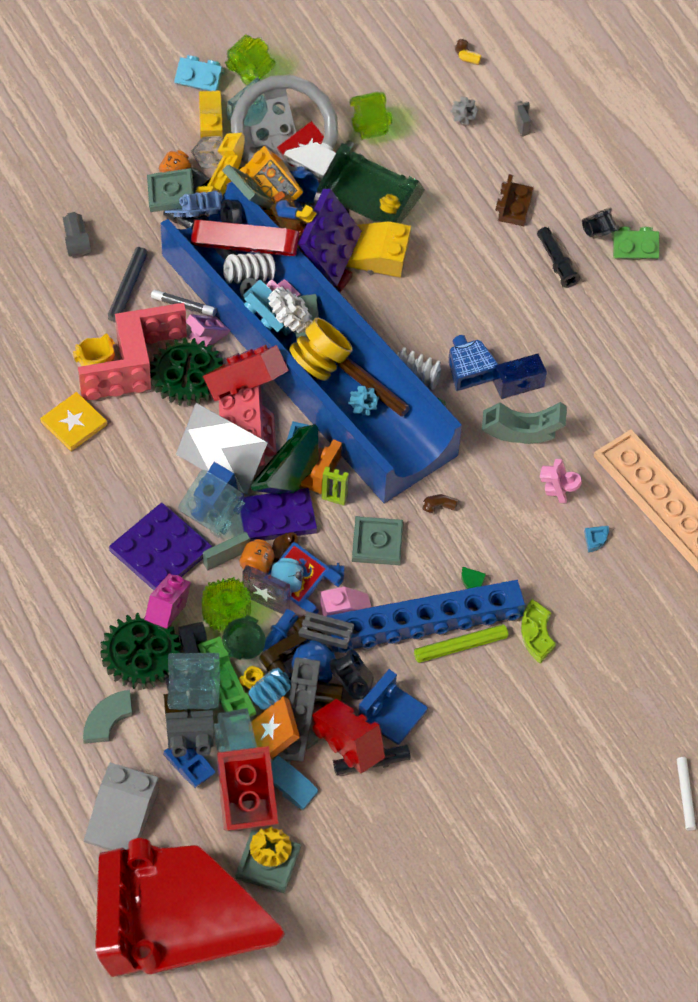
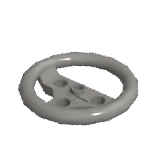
M294 75L270 76L252 84L238 99L231 117V133H243L245 135L241 160L247 164L254 155L251 149H259L263 146H266L283 160V156L277 150V146L296 133L286 89H293L304 93L318 105L324 118L325 135L322 143L328 144L334 149L338 138L337 114L328 96L313 82ZM264 94L267 114L260 124L244 126V120L249 107L260 95ZM277 104L285 108V112L281 115L275 114L272 110ZM281 128H284V130L287 131V132H286V133L281 132ZM265 130L268 132L269 138L261 141L256 136L257 132ZM283 160L289 171L297 170L296 166L292 167Z

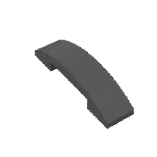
M295 657L289 700L300 738L279 753V757L283 759L304 762L321 661Z

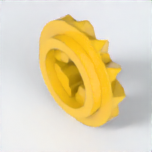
M272 826L267 829L261 828L258 833L253 835L250 843V852L254 860L267 867H274L284 863L289 858L292 848L289 836L282 829L278 830ZM266 839L270 840L271 843H277L275 845V853L270 848L265 849Z

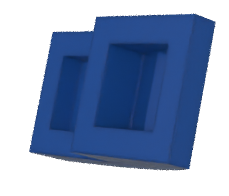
M168 748L164 750L163 755L194 788L216 773L203 755H199L194 748L186 749L187 754L179 757H174L172 750H168Z

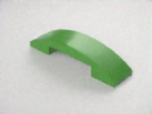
M221 637L197 644L211 684L232 723L256 715V710L248 694L244 692L232 667L229 654Z

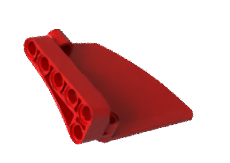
M135 838L128 843V849L122 847L99 854L96 953L99 961L111 977L138 971L154 974L276 946L285 936L281 926L200 846L159 848L151 845V842L145 838Z

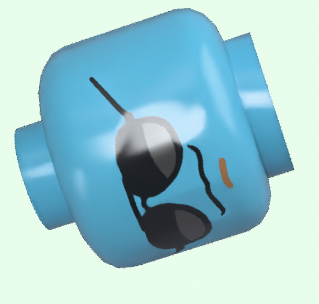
M281 558L279 562L272 566L270 585L277 590V594L291 596L293 592L301 589L304 573L302 566L299 565L297 560L290 558Z

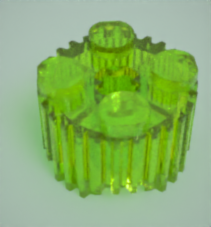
M245 34L228 49V60L225 61V64L230 71H235V73H238V76H241V80L245 85L250 86L260 81L275 67L276 62L268 54L269 47L268 44H265V41L258 37L252 39L251 36Z
M372 92L350 98V107L354 106V117L351 118L352 127L355 133L359 132L361 134V140L386 135L389 132L388 125L393 124L391 112H387L385 107L386 96L384 92Z
M235 577L228 578L227 580L222 578V581L218 579L216 583L214 581L212 583L208 582V586H205V590L202 591V615L204 622L209 624L210 628L213 627L214 631L218 629V632L223 631L227 635L236 634L238 629L240 630L241 626L244 627L245 623H248V619H250V592L247 590V587L244 588V582H240L239 578L235 580Z

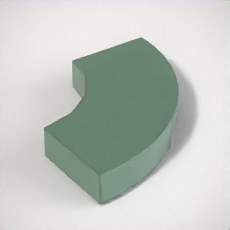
M130 690L114 693L94 707L85 722L83 731L84 744L109 741L110 732L114 725L123 718L132 716Z

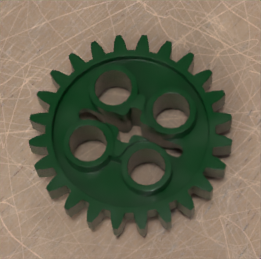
M184 337L183 343H179L177 339H174L173 346L167 342L166 350L158 348L159 355L154 354L153 362H150L151 385L155 386V392H161L162 399L169 396L170 403L177 399L179 406L182 405L183 401H187L188 406H191L193 400L200 404V398L209 401V394L211 393L203 376L223 365V358L219 357V351L213 352V345L205 347L204 340L196 344V338H193L191 343H188L186 337ZM189 356H192L190 361V368L188 369L186 387L183 388L184 375H186L188 367V358Z
M136 613L135 619H131L129 615H126V622L117 619L118 627L110 625V633H104L105 641H101V649L103 650L100 651V655L103 659V667H107V674H114L115 682L122 678L124 687L129 682H132L133 689L136 688L138 683H141L142 688L146 689V684L149 682L153 687H156L155 680L157 679L164 683V674L172 676L171 668L177 669V660H181V653L179 652L181 651V643H178L179 635L175 634L173 626L169 628L161 627L144 620L145 617L141 618L139 613ZM139 633L144 634V636L142 637H136L134 635ZM157 647L164 648V649L161 650V651H155V650H153L154 648H157ZM123 650L128 651V653L126 654H119L118 652ZM141 664L147 665L145 668H138L137 666Z

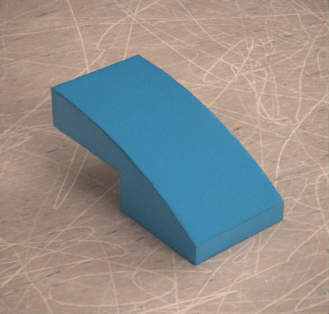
M277 755L271 763L274 787L283 792L282 797L301 810H304L318 793V789L297 769Z

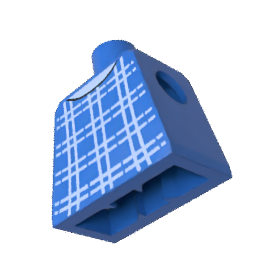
M458 335L452 340L454 347L449 349L448 361L456 391L497 380L499 365L481 340L468 342L465 335Z

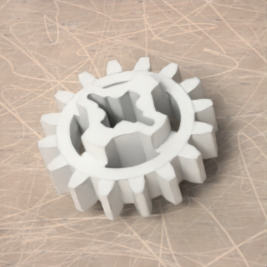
M277 287L268 297L270 300L269 305L273 307L272 312L276 314L275 318L280 323H284L286 327L288 326L293 332L295 330L299 334L305 332V329L312 323L310 319L312 316L308 313V308L304 305L305 302L301 297L298 298L295 293L292 294L289 289L285 290L283 287Z

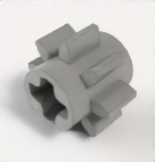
M461 97L460 102L453 101L454 105L450 112L455 116L454 121H461V124L468 125L469 120H476L475 117L477 111H479L474 105L476 101L468 100V97Z

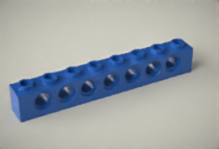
M517 579L328 615L326 617L354 624V630L359 632L351 635L347 649L330 646L333 653H347L351 649L372 648L377 644L383 643L394 644L403 639H419L429 634L440 635L455 629L467 630L472 626L481 624L492 625L502 620L513 621L523 617L525 602ZM493 603H499L502 606H495ZM474 607V608H477L478 610H477V611H472V610H470L469 608ZM452 612L454 615H447L445 613ZM425 616H426V617H429V618H431V619H430V620H424V619H422L421 617H425ZM399 621H404V622H406L407 624L401 625V624H398L397 622H399ZM374 626H381L383 628L375 629ZM328 634V636L344 640L343 637Z

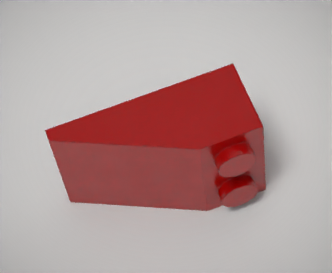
M269 746L217 753L224 830L229 831L278 824Z

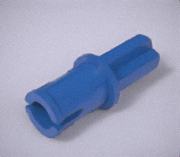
M286 609L276 625L271 626L270 633L260 645L263 652L288 637L287 633L299 618L298 615H295L296 613Z

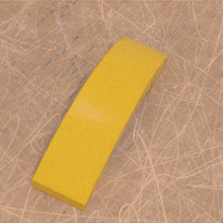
M243 133L226 134L218 149L222 159L208 185L198 187L195 193L217 191L223 195L226 192L227 184L232 181L222 170L226 165H231L236 169L239 168L244 150L245 135Z

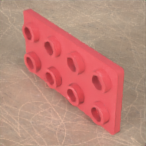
M260 385L250 389L248 387L240 389L237 394L231 395L230 393L219 400V416L268 442L259 466L265 464V455L271 457L277 454L274 414L262 405Z

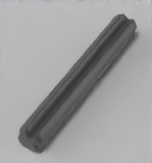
M138 246L134 250L108 312V320L116 322L115 314L122 313L126 307L147 256L145 248Z

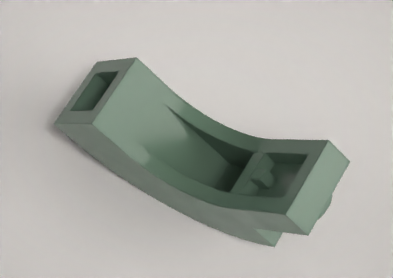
M499 402L483 410L482 431L507 442L525 444L545 442L554 439L555 431L566 426L567 406L559 402L540 412L521 413Z

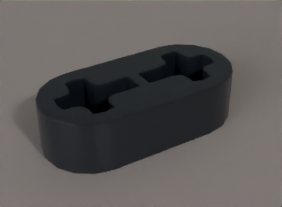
M225 199L222 202L221 222L242 224V208L238 200Z

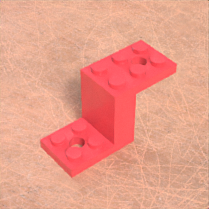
M184 303L116 313V333L121 360L78 367L81 396L85 400H97L102 397L120 396L126 393H140L150 390V363L146 343L153 344L158 341L187 337Z

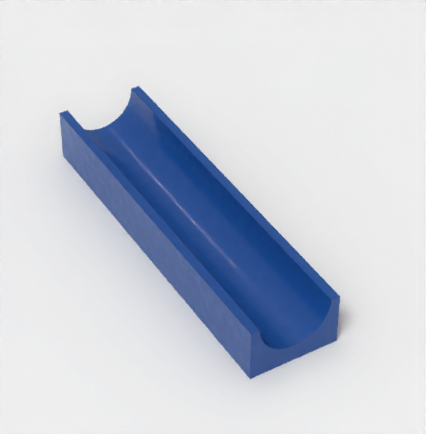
M233 182L227 184L226 193L220 204L225 199L238 200L242 208V224L279 228L257 204L249 201ZM218 209L219 214H210L208 216L209 221L221 222V209ZM169 219L160 223L162 256L206 305L216 308V317L230 330L246 350H254L265 344L267 348L275 345L278 346L289 371L273 380L310 422L316 424L318 431L330 444L333 439L342 442L341 456L384 504L458 456L462 424L298 248L296 256L270 254L275 262L273 281L278 284L285 279L300 293V296L316 294L319 318L338 329L350 342L353 351L348 357L408 405L410 409L405 416H399L380 399L377 400V410H370V415L353 413L354 408L348 404L351 397L350 392H358V386H362L338 365L337 369L331 372V376L325 381L307 372L290 352V346L297 342L296 330L287 336L283 334L281 329L278 332L274 328L269 330L260 321L262 317L257 312L253 314L244 305L246 300L242 298L240 293V286L243 282L242 278L240 283H235L234 280L230 284L226 283L224 278L225 260L214 248L191 244V227L177 229ZM235 250V251L237 252V254H244V255L249 254V253H250V254H253V255L256 254V252H246V251H237V250Z

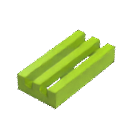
M326 466L322 479V499L345 506L348 495L349 473L344 472L343 475H339L340 470L337 469L332 473L330 472V467ZM330 479H333L332 495H329ZM339 482H341L340 498L338 497Z

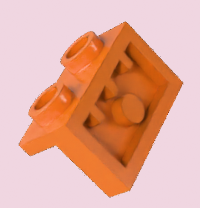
M333 439L329 447H320L318 449L319 461L313 467L311 474L301 482L302 487L322 494L324 469L327 466L330 467V472H334L341 459L342 442Z

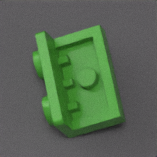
M619 227L620 229L612 232L613 259L659 258V231H653V227H640V231H631V227Z

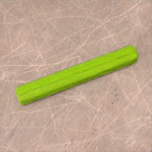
M501 624L414 649V657L420 663L506 639L508 637V630L506 625Z

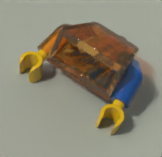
M280 191L275 194L274 199L276 203L271 206V209L280 227L300 232V240L307 223H310L317 213L307 205L303 209L291 195H287L286 191Z

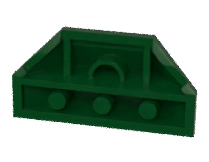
M316 424L300 427L296 430L293 437L279 449L277 454L273 456L252 482L251 489L253 491L282 494L287 492L294 493L301 487V482L311 474L313 467L319 461L318 427Z

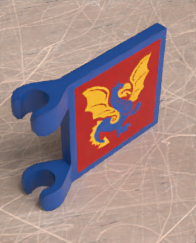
M293 542L281 558L297 560L299 565L302 566L304 573L301 589L286 597L305 612L318 614L319 609L307 600L324 578H327L337 587L344 580L336 571L326 566L296 542ZM272 569L264 578V580L269 584Z

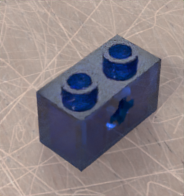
M537 353L495 365L493 383L500 398L504 399L543 388L547 371Z

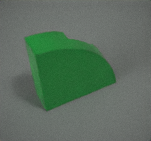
M462 567L461 580L466 589L483 585L485 573Z

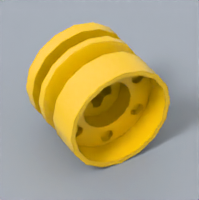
M315 318L305 329L307 337L299 336L297 342L290 346V352L307 372L325 381L331 376V372L337 369L334 361L343 362L353 351V348L338 329L321 318Z

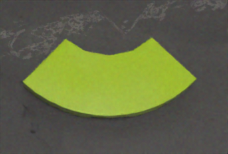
M531 599L523 614L521 634L524 645L530 655L537 662L541 663L555 648L556 643L547 631V622L551 617V612L534 599Z

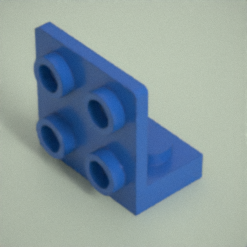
M388 669L359 704L358 716L361 714L366 716V722L369 724L378 723L381 734L399 745L427 712V706L400 689L396 685L397 674Z

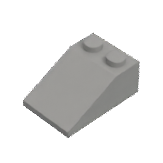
M110 762L99 788L84 842L107 850L122 847L128 849V843L132 839L141 838L159 792L158 777Z

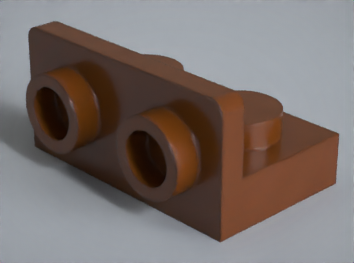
M509 174L507 182H502L500 194L503 197L502 199L498 198L495 211L499 212L498 221L524 227L534 187L513 183V175Z

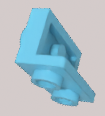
M187 55V58L180 57L174 80L175 84L205 91H218L221 74H224L225 71L219 62L208 60L205 63L199 61L200 58Z
M258 280L243 295L246 300L244 305L253 314L257 311L263 317L260 321L269 330L274 328L278 332L284 326V323H280L275 318L276 314L272 312L273 307L269 305L270 300L268 297L273 291L262 280Z

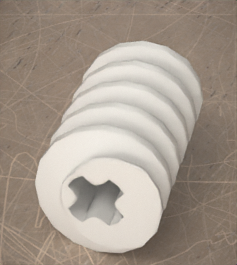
M249 253L246 255L238 254L237 256L230 254L225 260L224 278L228 284L232 283V280L235 283H240L241 278L243 281L247 278H255L257 280L259 278L263 282L266 281L267 277L269 280L274 278L275 262L270 254L256 253L253 255Z
M405 347L397 353L399 358L422 380L426 387L430 384L431 389H435L441 375L439 360L433 366L431 357L426 362H423V354H420L415 359V351L412 350L409 355H406Z

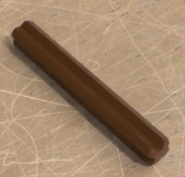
M349 357L341 363L336 362L342 370L362 386H365L366 389L374 388L373 393L399 416L403 417L410 408L404 401Z

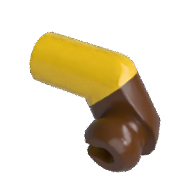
M457 40L455 51L462 61L479 65L482 54L470 52L467 48V40Z

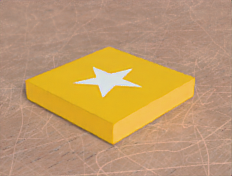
M77 392L40 418L41 423L71 452L107 426V420Z

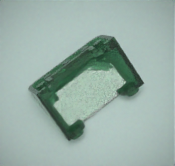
M341 143L316 190L321 194L323 189H331L343 206H347L349 210L375 223L394 222L401 224L425 191L424 187L418 180L410 176L407 179L402 174L399 175L366 159L360 153L351 152L352 147ZM387 194L398 197L401 205L397 213L391 214L381 210L380 199Z

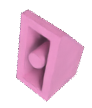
M340 587L321 591L320 607L323 616L372 607L368 594L358 590Z

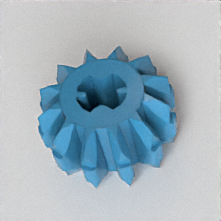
M275 668L256 682L248 694L260 709H267L290 690L292 683L285 672L283 673L280 668Z

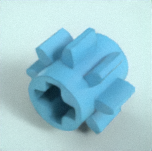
M358 386V392H350L351 397L348 404L354 408L353 413L370 415V410H377L376 405L379 397L373 393L374 388L366 389L365 386Z

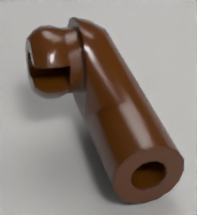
M443 494L432 495L424 499L423 502L425 503L422 508L429 513H433L436 506L455 511L458 499Z
M289 532L275 538L272 545V550L275 554L273 563L278 562L283 552L287 551L293 542L298 543L296 533Z

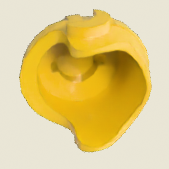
M107 333L99 338H86L80 344L75 345L76 350L73 351L74 360L79 362L81 366L114 361L113 344L115 342Z

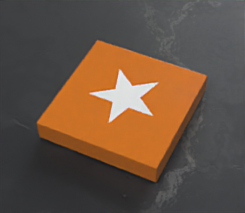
M284 696L247 724L253 748L269 746L270 760L300 738L290 700Z

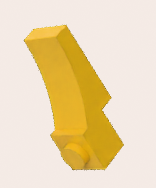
M199 91L201 142H222L221 91Z

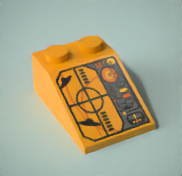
M266 146L257 151L253 158L240 169V171L248 174L274 202L275 205L270 210L258 205L272 221L279 218L276 211V205L279 201L286 200L291 205L303 193L283 160ZM283 191H286L289 199L285 197Z

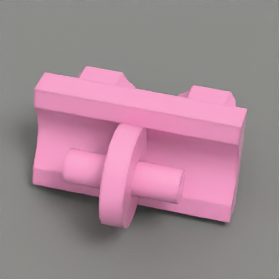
M555 459L554 466H542L540 479L541 482H546V495L557 496L559 503H567L565 493L566 491H576L581 486L582 479L580 475L576 472H566L562 459Z

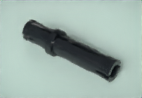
M408 745L389 749L383 747L385 756L393 754L395 756L384 758L371 768L378 766L386 768L392 763L411 760ZM344 758L333 760L336 776L357 771L354 767H349Z

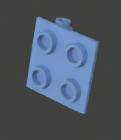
M217 191L184 194L179 199V203L183 208L165 210V213H174V217L219 214L218 209H221L220 201H222V194Z

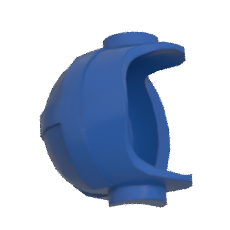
M297 167V170L290 171L303 191L296 200L298 202L305 201V203L312 202L314 204L315 195L319 190L318 179L312 172L306 170L305 167Z
M314 640L299 646L292 659V668L294 667L295 657L321 661L318 682H330L333 673L329 663L332 659H336L332 650L324 643Z

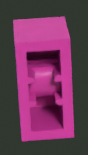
M168 574L150 594L144 620L168 628L186 607L191 582L184 580L181 576Z

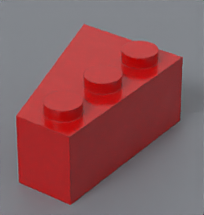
M265 344L254 350L250 349L240 355L237 353L226 358L228 363L209 372L203 378L214 401H218L230 393L231 395L237 394L240 389L247 387L250 389L269 382L289 370L278 346L275 345L267 348Z
M335 699L312 714L314 721L313 730L318 738H324L328 742L334 753H339L343 756L349 767H354L362 774L385 758L380 726L376 722L372 724L367 723L366 716L361 714L357 717L352 714L354 713L353 708Z

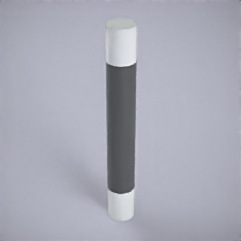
M155 289L151 293V298L169 304L184 303L186 309L212 317L216 314L215 307Z

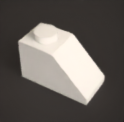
M315 142L287 150L283 160L296 167H305L306 170L312 172L316 178L322 181L336 153L333 152L334 149L328 144Z

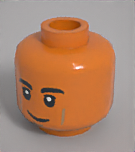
M181 150L167 152L159 165L160 173L191 168V163L188 160L189 156Z
M256 539L245 545L239 563L247 575L251 577L262 576L268 573L275 554L268 542Z

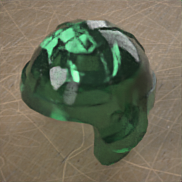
M246 615L245 618L235 619L226 626L222 636V643L230 658L249 660L257 657L263 651L266 638L263 630L257 624L259 620Z

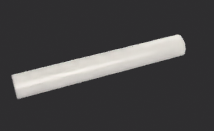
M679 757L677 758L685 826L687 831L696 830L687 758Z

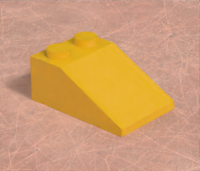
M394 222L358 224L362 232L346 267L365 271L372 270L375 273L401 278L411 226Z

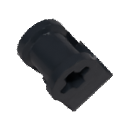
M612 208L601 210L582 219V227L589 237L605 236L620 229L619 225L615 224L611 214Z
M351 649L345 656L338 660L332 659L330 661L331 672L341 682L349 695L357 700L364 699L371 690L374 676L363 663L359 654Z

